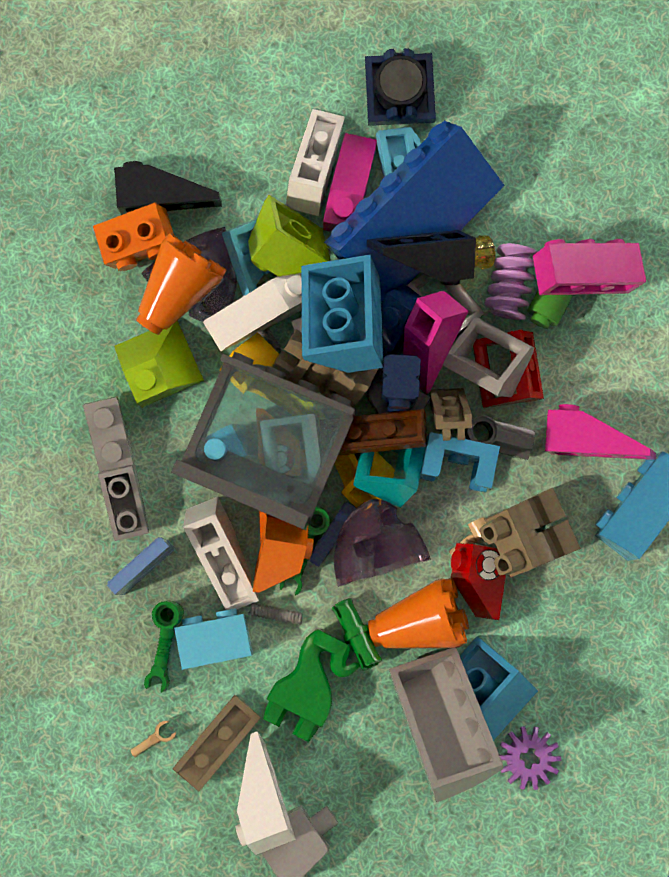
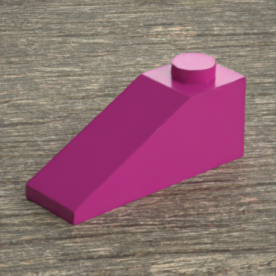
M348 133L344 134L324 214V231L332 232L339 223L344 222L355 211L357 204L365 198L377 146L376 139Z
M560 404L558 410H548L545 451L551 455L656 460V452L584 411H579L580 406Z

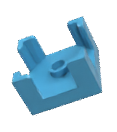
M430 432L427 438V447L425 448L420 479L434 481L440 475L443 456L448 457L449 462L461 465H468L469 462H474L469 488L485 493L493 485L500 446L467 439L457 440V437L451 436L450 441H443L442 434Z

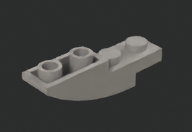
M116 396L85 403L83 408L99 469L98 476L114 541L148 534L149 529L142 492L119 398Z

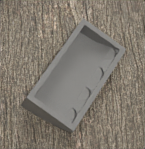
M450 648L389 669L395 691L436 802L462 793L504 769L456 648Z

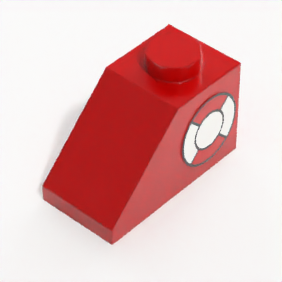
M456 543L455 551L451 556V578H453L456 587L475 617L499 620L506 575H499L494 565L495 557L500 556L498 549L476 544Z

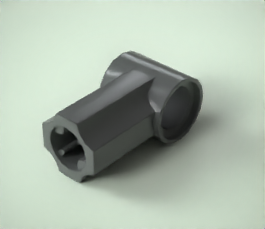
M481 415L472 420V428H465V439L500 446V454L528 460L535 440V430L495 421L491 417ZM481 424L488 429L489 437L487 441H479L474 437V425Z

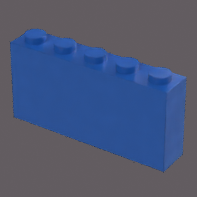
M444 120L430 130L428 137L405 156L404 162L394 172L389 173L381 180L380 186L369 197L364 198L357 204L355 211L332 230L331 236L324 243L338 260L371 255L380 276L382 303L387 292L403 284L407 286L420 271L367 247V239L453 230L461 231L505 185L461 126Z

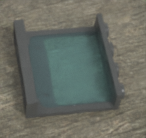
M234 352L232 357L222 354L220 361L223 363L221 371L181 461L176 460L171 473L303 530H307L355 418L356 410L350 407L352 401L332 393L330 398L318 394L319 387L299 379L298 384L285 380L286 373L273 367L266 366L265 371L252 366L254 360L242 354ZM213 438L220 439L227 447L225 457L218 461L211 460L204 452L206 442Z

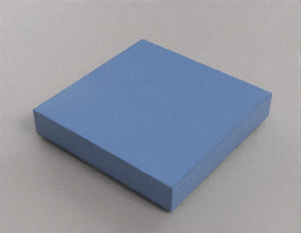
M158 537L108 581L107 586L115 595H125L176 548L169 540Z

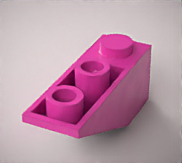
M445 291L417 298L404 329L403 355L417 356L421 359L420 376L418 379L420 380L419 389L425 394L430 393L469 312Z

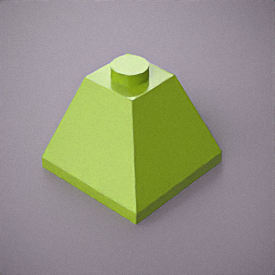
M268 195L248 240L252 263L258 269L264 272L269 270L280 277L301 273V266L331 261L327 245L324 243L326 240L323 229Z
M178 321L167 330L163 329L160 335L147 331L114 346L136 403L141 408L204 381Z

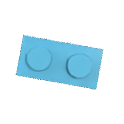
M235 608L216 612L217 619L203 622L202 615L182 619L183 626L174 628L182 670L252 656L253 651L246 615H237Z

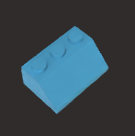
M371 255L301 266L303 359L347 373L383 368L380 276Z
M663 451L656 454V460L644 459L637 469L641 475L634 485L631 482H627L616 497L621 502L612 512L607 509L595 524L600 528L595 536L627 561L640 559L669 521V454Z
M477 636L460 655V659L494 741L538 690L515 667Z

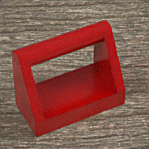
M525 330L507 332L511 336L534 347V352L516 387L517 394H513L512 397L502 396L495 398L493 393L479 386L483 408L544 399L533 332ZM486 337L476 339L473 345L475 362L490 369L487 346L499 344ZM510 351L511 360L513 361L518 354Z

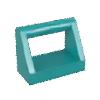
M426 447L392 450L398 453L393 478L370 476L375 452L360 453L353 485L364 492L401 508L418 489Z

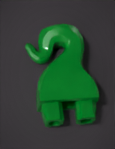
M319 629L306 637L300 649L297 666L293 672L278 680L272 687L267 697L269 702L263 717L264 720L280 727L288 711L300 716L292 734L306 742L312 739L319 727H323L332 707V691L320 661L319 655L321 652L328 651L331 653L330 667L332 672L338 677H348L360 668V664L357 662L346 665L351 651L350 645Z

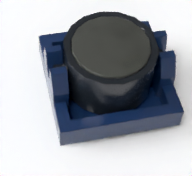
M404 48L401 53H396L394 49H389L380 56H365L368 126L435 123L436 111L432 53L414 54V51Z

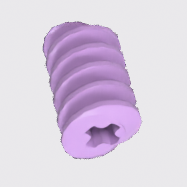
M512 243L498 246L497 253L501 257L496 258L494 261V266L498 270L493 271L491 274V279L495 283L489 285L487 290L493 297L486 298L484 303L490 309V313L512 320L526 319V316L517 310L518 307L529 306V302L522 299L521 294L532 293V289L524 285V281L535 280V276L527 272V268H534V262L530 255H534L538 251L527 246Z

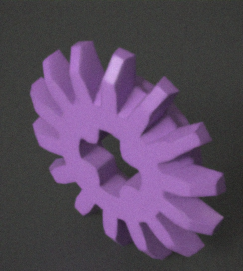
M525 726L520 727L522 736L517 738L511 731L508 735L513 742L509 745L502 741L500 744L501 747L508 750L507 755H499L501 760L507 761V765L504 766L501 773L508 771L513 773L508 779L510 784L517 778L521 779L520 789L525 790L527 781H532L533 790L539 789L538 779L542 778L546 785L551 783L546 776L548 771L556 775L558 774L559 770L552 767L551 763L561 761V756H552L551 752L559 746L557 742L548 746L546 742L551 736L548 732L540 738L538 737L539 727L534 726L532 735H528ZM529 748L535 749L534 754L540 757L539 763H532L531 768H525V762L520 759V754L527 753Z

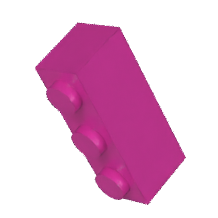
M556 239L546 242L544 244L545 247L533 255L539 295L626 294L646 283L639 243H625L623 239H614L606 243H595L593 239L581 240L576 243H565L563 239Z

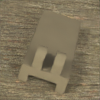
M464 388L431 389L429 393L431 411L436 429H442L443 441L451 440V429H457V440H465V428H472V413Z
M234 695L172 769L199 792L261 717Z

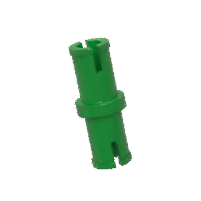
M352 598L335 604L336 606L332 607V611L335 613L345 633L343 639L346 644L351 645L362 671L377 666L382 662V658L379 656L369 636L368 625L363 624Z

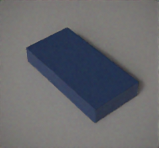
M344 502L328 529L313 549L311 558L308 560L319 568L322 566L358 511L356 507L348 502Z

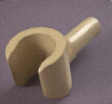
M482 517L469 523L468 526L472 535L467 536L459 543L473 544L483 539L479 530L486 524L484 520L486 518ZM455 547L449 551L451 555L455 551Z
M169 721L160 722L156 726L155 732L149 738L130 750L132 755L136 757L160 741H171L175 737L176 732L169 738H162L159 735V728Z

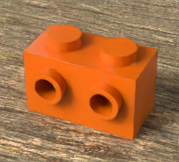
M152 203L93 226L104 265L114 269L117 268L118 271L133 269L137 267L138 261L146 258L156 260L163 240L169 233L174 235L166 208L157 203Z

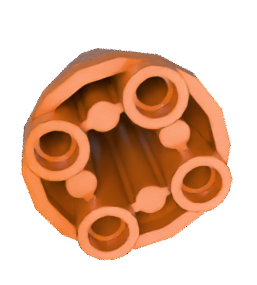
M169 233L159 248L138 309L140 314L136 321L149 331L160 335L163 329L167 330L213 290L221 282L227 270L215 261L207 260L201 256L202 251L186 240L183 242L178 237Z
M453 578L437 579L378 613L375 619L369 620L368 628L374 646H383L386 649L458 648L466 644L467 636L465 630L469 629V623L465 610H458L455 598H458V591Z

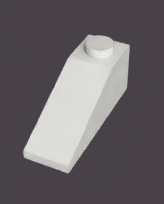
M312 109L289 178L286 206L319 216L343 128L344 116Z
M301 273L277 276L207 318L203 323L219 350L222 352L255 335L257 332L259 333L302 311Z
M215 497L186 509L183 528L226 610L236 608L237 610L259 601L258 593L252 592L253 580L233 526L219 498Z
M258 731L250 735L237 807L240 824L235 826L241 845H247L255 855L296 840L267 746Z

